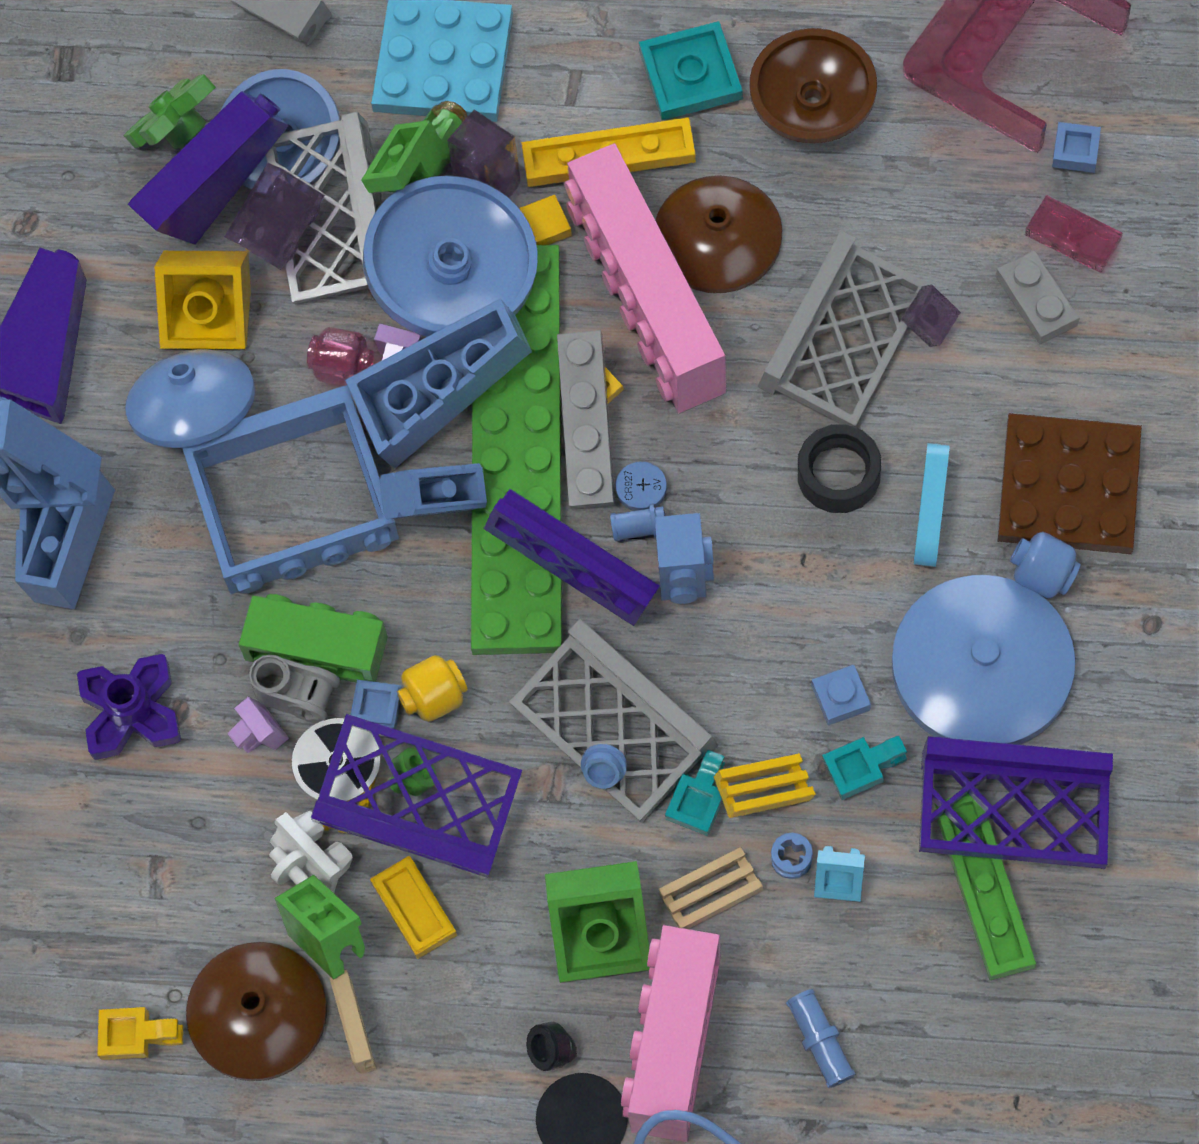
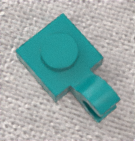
M900 736L890 738L872 748H869L865 738L862 737L823 754L822 759L841 800H844L883 783L884 778L880 769L891 768L907 761L905 755L907 750Z
M707 750L696 778L682 774L665 813V820L705 836L709 835L723 802L718 788L715 787L714 776L719 770L724 769L725 762L723 761L725 756Z

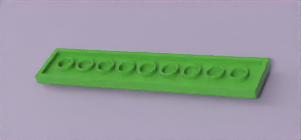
M537 245L538 263L533 287L527 301L515 315L532 352L472 402V464L480 463L481 467H483L487 499L486 508L472 510V655L554 653L562 645V580L483 529L492 509L500 498L503 499L509 489L561 521V385L557 334H560L559 245Z

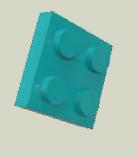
M720 21L639 42V52L661 120L743 100V90Z

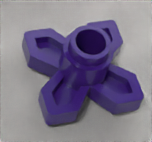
M164 654L138 658L130 674L114 675L104 666L80 670L77 673L81 699L84 703L102 711L85 729L88 751L94 760L120 755L133 731L155 748L176 744L181 741L178 717L175 711L156 702L172 685L169 663Z

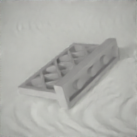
M358 112L341 115L342 120L283 133L266 154L291 300L294 304L369 288L365 274L362 278L349 281L336 274L349 253L359 258L363 266L365 235L373 215L382 204L381 193H368L361 181L374 160L368 122ZM339 133L341 147L332 161L314 151L324 136ZM310 140L307 146L302 141ZM295 144L304 151L289 171L279 164L276 147ZM311 155L328 166L315 186L298 177V174ZM342 160H344L345 170L338 167ZM280 171L287 175L283 182ZM335 171L346 177L348 189L339 202L321 192ZM294 180L311 191L298 212L286 205L284 196ZM318 196L335 206L322 228L305 217ZM350 200L353 212L346 208ZM287 212L294 216L290 224ZM342 212L354 219L356 227L346 244L329 233ZM301 221L318 231V234L305 253L293 246L292 235ZM325 237L342 247V250L329 269L312 258ZM357 241L359 244L360 253L353 249ZM295 253L302 257L298 264L296 263ZM309 262L326 273L316 288L301 291L299 276ZM333 278L340 282L329 285Z
M840 230L766 367L758 388L772 395L777 390L840 424H848L855 427L930 284L854 245L853 243L856 238ZM854 260L871 268L875 281L855 286L849 271ZM843 281H845V284H846V287H847V288H846V289H843V290H839V288H840V286L842 285ZM900 283L916 292L911 302L893 306L887 287ZM879 289L885 309L865 314L858 294ZM850 297L857 316L836 321L831 308L832 301ZM905 312L904 316L899 322L897 314ZM824 316H826L828 324L820 326ZM889 317L894 335L887 339L875 341L868 322ZM860 324L867 344L846 349L839 329ZM832 332L838 352L817 357L812 343L813 337ZM887 347L882 357H880L878 349ZM807 351L809 359L801 361ZM870 352L876 368L874 373L856 377L849 357ZM841 359L848 379L827 385L821 364ZM813 367L819 387L805 391L790 383V380L795 371ZM868 383L862 393L859 385ZM851 387L857 402L853 413L849 414L836 407L830 393Z
M579 619L568 631L570 636L509 703L580 768L582 756L576 750H586L593 745L607 744L619 748L626 758V747L651 746L652 770L626 771L625 776L620 781V790L616 786L605 789L635 818L643 823L679 783L682 774L686 775L705 756L707 750L713 751L718 744L704 728L586 623ZM574 651L584 660L585 679L560 681V664ZM592 668L603 678H592ZM553 673V681H546ZM612 685L617 690L618 708L593 710L592 686ZM585 687L586 710L561 712V688ZM553 689L554 712L535 714L524 704L536 690ZM624 697L635 707L624 708ZM644 714L650 719L651 738L625 739V715ZM618 716L619 740L594 741L593 718ZM586 718L587 742L567 743L562 738L561 720ZM554 720L555 731L544 721ZM657 727L669 737H657ZM677 744L688 754L676 768L658 769V745ZM668 776L659 786V777ZM652 777V795L639 808L627 797V779Z

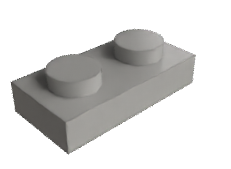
M1035 250L997 268L996 278L1039 344L1078 326L1079 317Z

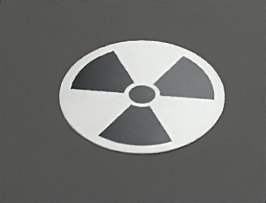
M343 718L327 719L316 723L302 734L295 745L292 755L294 777L299 786L315 799L319 797L344 722ZM352 727L347 747L354 761L379 749L370 732ZM345 753L343 754L339 769L350 764ZM380 756L358 766L368 787L373 783L378 773ZM353 769L335 778L330 796L348 801L364 792Z

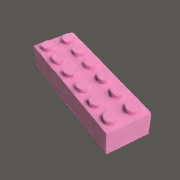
M613 143L568 162L569 180L564 182V186L570 199L566 203L570 217L575 226L583 225L588 235L584 237L586 248L593 261L600 259L605 269L601 272L602 278L610 295L618 294L623 304L619 307L627 329L629 331L636 329L641 341L637 342L643 361L647 366L653 364L658 372L659 377H656L655 380L664 401L672 400L679 414L725 394V354L616 144Z

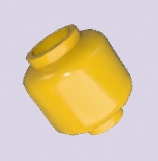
M435 655L402 672L401 681L404 688L397 691V695L409 716L417 713L422 720L431 722L459 708L463 703L462 693L468 689L455 662L452 659L445 661L441 656Z

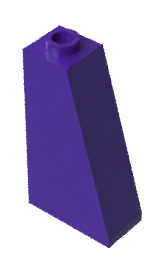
M241 91L127 205L157 232L196 245L289 126L277 115L281 109L261 93L255 98Z
M40 247L0 325V397L14 401L38 417L61 424L65 417L87 279L79 260L73 254L60 249L53 252Z

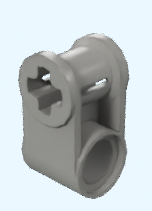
M276 655L261 656L254 661L249 672L252 689L258 702L266 707L293 714L302 720L312 723L326 720L328 715L325 712L328 700L332 690L338 689L341 681L338 676L328 670L296 663ZM272 674L283 678L281 683L273 688H265L260 685L266 676Z

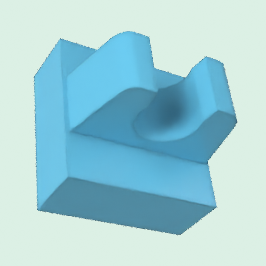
M825 846L823 851L818 850L814 897L861 902L865 855L860 854V851L855 848H851L850 853L833 852V846Z

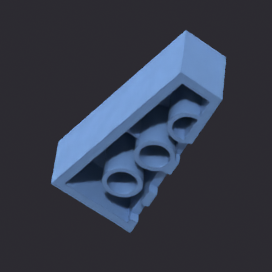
M500 298L345 381L378 455L395 469L530 354L532 350L515 314Z

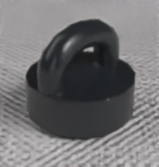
M546 1022L535 1025L530 1029L526 1042L527 1054L536 1068L542 1071L559 1069L576 1059L577 1047L572 1037L560 1024Z

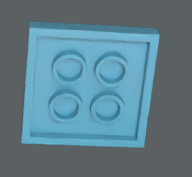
M388 0L371 102L373 112L427 116L432 110L437 117L442 109H446L456 114L460 119L497 122L513 18L512 5L455 0Z

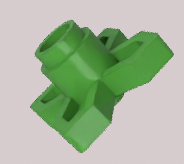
M205 74L198 75L192 81L188 78L179 81L169 92L166 90L155 98L148 106L151 112L138 120L123 136L134 148L141 147L146 142L149 145H154L165 138L174 149L180 148L182 150L206 124L205 119L194 107L216 87Z

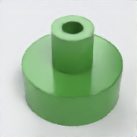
M411 747L405 749L392 759V763L399 775L423 763L416 748ZM432 765L431 767H432V769H433V771H434V773H435V775H436L435 768H434V766ZM427 769L402 780L408 794L412 796H420L434 786ZM398 784L390 787L395 793H402Z

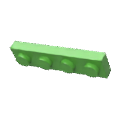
M969 794L965 795L951 807L968 826L985 813ZM934 803V807H933V808H934V811H935V810H937L939 807ZM944 813L937 818L945 841H951L961 832ZM987 819L973 832L984 844L997 845L989 819ZM965 838V839H963V840L961 841V842L971 843L967 838ZM949 854L989 981L1034 969L1036 961L1002 859Z

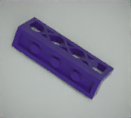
M511 489L508 490L503 499L500 498L483 528L632 626L636 624L660 587Z

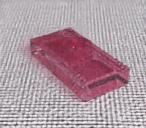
M1048 195L1043 199L1025 230L1026 236L1102 273L1116 250L1123 235L1122 232Z

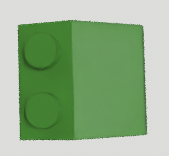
M637 861L545 874L547 902L560 983L650 969V967H647L649 941Z

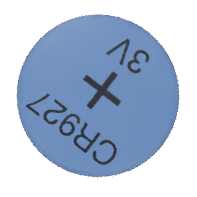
M634 462L624 467L617 476V497L630 510L650 509L649 504H654L657 507L666 495V478L663 472L654 464Z

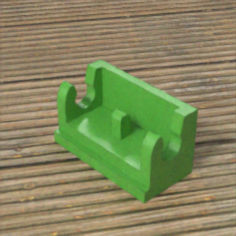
M315 875L310 876L275 897L288 936L333 980L344 973V962L340 959V953L346 946L352 945L351 950L359 958L363 957L365 945L358 928L362 924L360 917Z

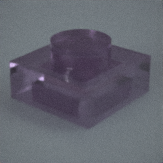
M931 284L921 287L901 320L929 347H935L942 344L961 312Z

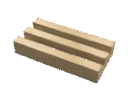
M741 847L659 888V894L677 927L690 929L763 891V886L759 878H756L754 869L746 860L745 853ZM736 864L738 865V869L674 901V896ZM743 878L748 883L684 917L680 912Z
M344 970V973L334 980L330 978L353 1064L357 1072L363 1074L376 1070V1065L352 980L348 971Z

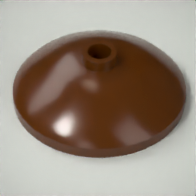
M800 29L776 38L758 55L750 74V97L754 110L762 122L780 136L801 143L831 142L856 130L869 116L877 95V75L869 55L851 38L828 29ZM813 97L817 98L819 102L809 103L806 100Z
M706 176L680 186L664 201L655 220L690 288L701 292L728 293L754 284L771 269L781 248V219L771 199L755 185L731 176ZM713 217L725 219L722 223H713L711 221Z
M251 942L237 945L213 958L195 979L186 1006L188 1032L198 1053L216 1071L242 1081L270 1080L285 1075L297 1068L310 1056L319 1043L327 1017L324 988L312 966L293 950L268 942ZM256 996L260 998L257 1008L253 1010L244 1008V1003L249 997Z

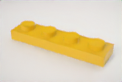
M689 117L521 142L528 187L569 180L568 162L613 143L616 144L630 172L696 163Z

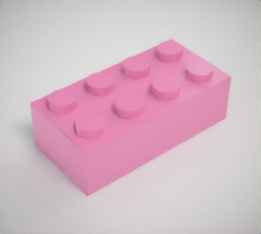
M663 925L660 940L653 938L651 940L647 967H650L649 979L653 981L652 986L643 984L639 1002V1013H641L640 1024L644 1025L643 1032L634 1031L630 1050V1059H632L631 1070L635 1071L634 1079L625 1078L621 1098L623 1117L629 1118L632 1133H637L652 1115L661 1111L681 1110L693 1113L720 965L719 934ZM665 1120L658 1123L648 1135L688 1142L691 1123L681 1120Z

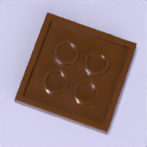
M1009 413L997 542L1018 544L1022 538L1030 542L1037 533L1046 532L1072 546L1074 549L1132 555L1142 425Z

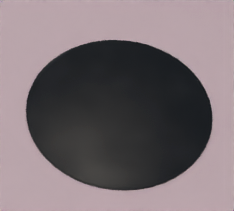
M575 1073L558 1079L543 1093L537 1106L536 1128L543 1144H620L628 1123V1117H623L622 1095L613 1084L594 1074Z

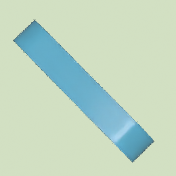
M927 444L914 565L936 567L949 445Z

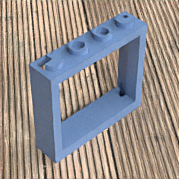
M348 385L243 418L231 430L211 441L182 447L230 594L237 592L242 594L252 593L262 588L264 583L279 578L284 580L294 579L303 575L307 569L322 564L327 566L337 565L347 560L349 555L364 550L370 552L379 551L389 546L392 541L399 539L394 519H386L383 513L380 477ZM345 422L378 519L235 566L204 468Z

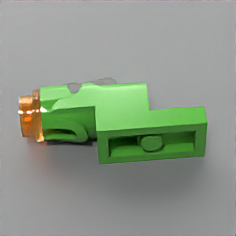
M443 101L433 106L423 121L396 124L361 179L368 193L396 192L397 190L404 189L406 185L421 179L446 176L450 163L454 161L460 146L466 138L468 129L466 111L455 102Z

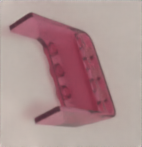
M946 0L907 52L903 60V73L906 79L924 91L1033 152L1038 153L1044 144L1047 123L993 93L985 86L982 80L984 70L1035 0ZM1055 0L1120 36L1127 29L1131 4L1126 0Z

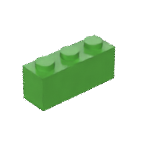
M268 594L266 598L252 595L239 647L245 661L254 662L261 656L276 655L296 663L328 670L338 676L340 680L357 683V680L376 682L388 636L384 622L368 612L355 611L353 615L336 612L333 607L323 603L315 602L305 606L294 604L289 598L277 594Z

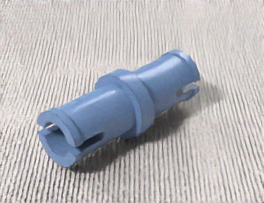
M809 989L790 998L786 1004L790 1008L805 1038L802 1041V1045L805 1051L812 1052L827 1082V1087H835L854 1077L856 1074L851 1069L836 1039L839 1036V1032L836 1026L829 1025L814 990Z

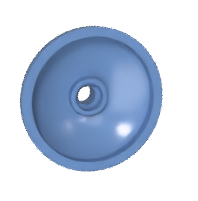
M288 69L268 70L248 78L232 91L222 106L223 109L241 91L255 98L261 93L281 109L277 115L289 125L283 133L341 120L336 103L319 82L304 73ZM339 133L324 136L314 151L332 161L339 150ZM310 140L302 141L306 146L310 142ZM295 144L276 147L279 164L289 171L304 151ZM265 155L243 185L252 191L273 195ZM311 155L298 174V177L312 185L320 179L328 166ZM280 171L283 182L287 175ZM294 180L285 195L299 192L306 187Z
M209 349L179 352L158 361L138 378L126 399V416L135 434L153 445L170 448L199 445L225 434L245 417L254 401L255 383L249 368L244 362L233 355Z

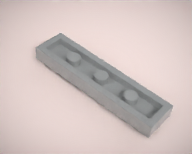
M601 330L557 334L569 507L571 509L613 506L615 505L603 334Z

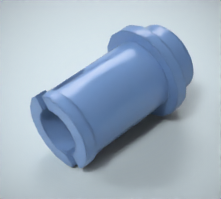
M649 504L650 509L618 514L611 513L610 518L614 541L654 535L656 539L655 517L665 516L664 506L655 508L654 504Z

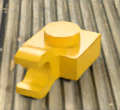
M145 1007L99 1010L97 1056L101 1060L148 1058L149 1044L164 1046L182 1045L184 1026L178 1025L177 1019L149 1021V1011Z

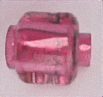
M326 327L319 336L314 335L307 352V367L313 370L316 380L340 386L347 385L346 379L373 366L374 351L367 348V341L363 334L333 327Z

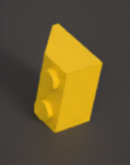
M163 250L154 266L160 349H246L251 297L249 251Z

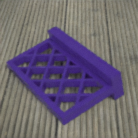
M346 714L318 800H316L311 815V820L333 829L488 878L522 770ZM352 727L371 732L379 749L354 761L347 747ZM379 735L396 741L384 746ZM404 743L414 746L423 763L399 775L387 752ZM423 749L439 755L428 760ZM345 753L350 764L339 769L343 754ZM383 755L394 778L369 790L358 766ZM448 757L458 760L467 778L443 789L431 766ZM467 764L483 769L472 775ZM353 769L365 793L348 802L330 796L335 778ZM427 769L438 792L413 804L402 780ZM490 772L510 777L505 795L487 804L475 780ZM471 783L482 807L457 818L446 795ZM398 784L409 807L392 816L380 812L373 795ZM368 798L373 810L357 805V803ZM441 798L453 822L437 830L425 827L417 809ZM502 803L497 820H495L490 809ZM412 812L417 824L400 818ZM485 812L494 828L489 845L484 846L469 841L461 824ZM456 827L461 838L444 832Z
M927 737L921 761L923 776L919 852L1099 869L1106 868L1108 865L1110 775L1113 771V753ZM933 774L952 775L963 788L948 801H945L933 788ZM966 777H975V779L970 782ZM985 779H996L1009 791L1007 795L993 806L975 788ZM1012 781H1018L1021 783L1018 786H1016ZM1031 783L1044 784L1055 796L1040 810L1022 793ZM1058 785L1068 786V787H1067L1066 789L1062 790ZM1078 787L1098 789L1097 806L1086 815L1068 797ZM967 794L985 811L984 814L969 826L951 808ZM1013 798L1032 816L1016 830L998 813ZM932 801L939 807L933 813ZM1060 802L1078 820L1062 835L1044 816ZM943 813L961 831L951 841L930 839L931 823ZM1095 815H1097V827L1091 821ZM991 818L1008 837L998 845L984 844L973 831L987 819ZM1036 822L1054 840L1044 850L1032 849L1020 836ZM1083 826L1096 840V855L1078 853L1067 839ZM967 838L971 843H966V842H961V841H962L963 839ZM1013 842L1017 847H1009L1008 845ZM1058 846H1060L1061 849H1062L1064 852H1062V851H1053V850H1055Z

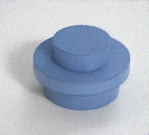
M597 744L589 747L584 752L581 759V770L589 784L597 788L606 789L623 779L627 770V761L623 753L617 748L607 744Z

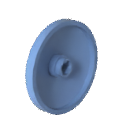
M458 176L425 178L406 185L404 189L394 192L380 205L373 215L365 235L363 249L364 274L376 302L398 324L426 337L500 298L516 315L527 301L532 290L538 263L535 237L529 222L520 209L507 196L495 188L477 180Z
M964 576L946 581L922 595L907 611L899 625L893 645L892 675L900 701L912 719L933 737L1017 745L1028 742L1047 729L1060 714L1068 699L1075 673L1073 642L1069 630L1057 610L1040 594L1018 584L1014 580L999 576Z

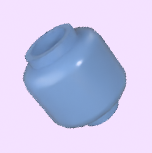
M1046 532L1037 533L1030 542L1022 538L1010 558V562L1016 565L1014 580L1046 599L1054 597L1057 593L1065 595L1075 580L1081 566L1080 563L1076 562V551L1072 546Z

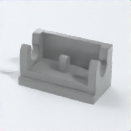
M231 0L234 5L256 15L306 45L311 44L325 22H328L332 16L323 0Z

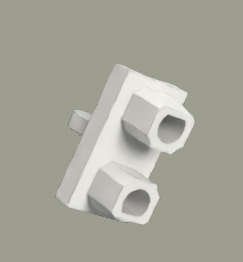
M311 811L305 812L293 819L285 812L275 820L277 830L270 840L274 849L270 852L269 856L277 864L271 874V878L278 885L285 884L290 880L297 885L310 876L315 875L334 893L338 878L350 867L353 858L351 852L339 842L333 843L324 851L315 843V841L322 837L324 827L321 824L312 822Z

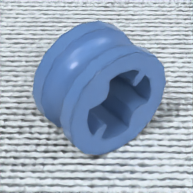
M792 832L785 833L775 840L771 849V862L777 874L784 878L796 879L805 875L811 868L813 851L807 838ZM791 846L794 852L803 851L805 856H799L798 865L792 866L789 860H780L779 856H784L785 847Z

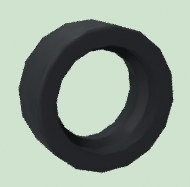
M831 424L814 431L804 441L798 454V484L804 497L815 507L830 513H848L862 508L874 497L881 478V454L875 441L868 434L848 424ZM831 448H846L856 452L863 459L865 475L857 486L846 490H833L821 485L816 480L813 473V464L816 457L821 452Z

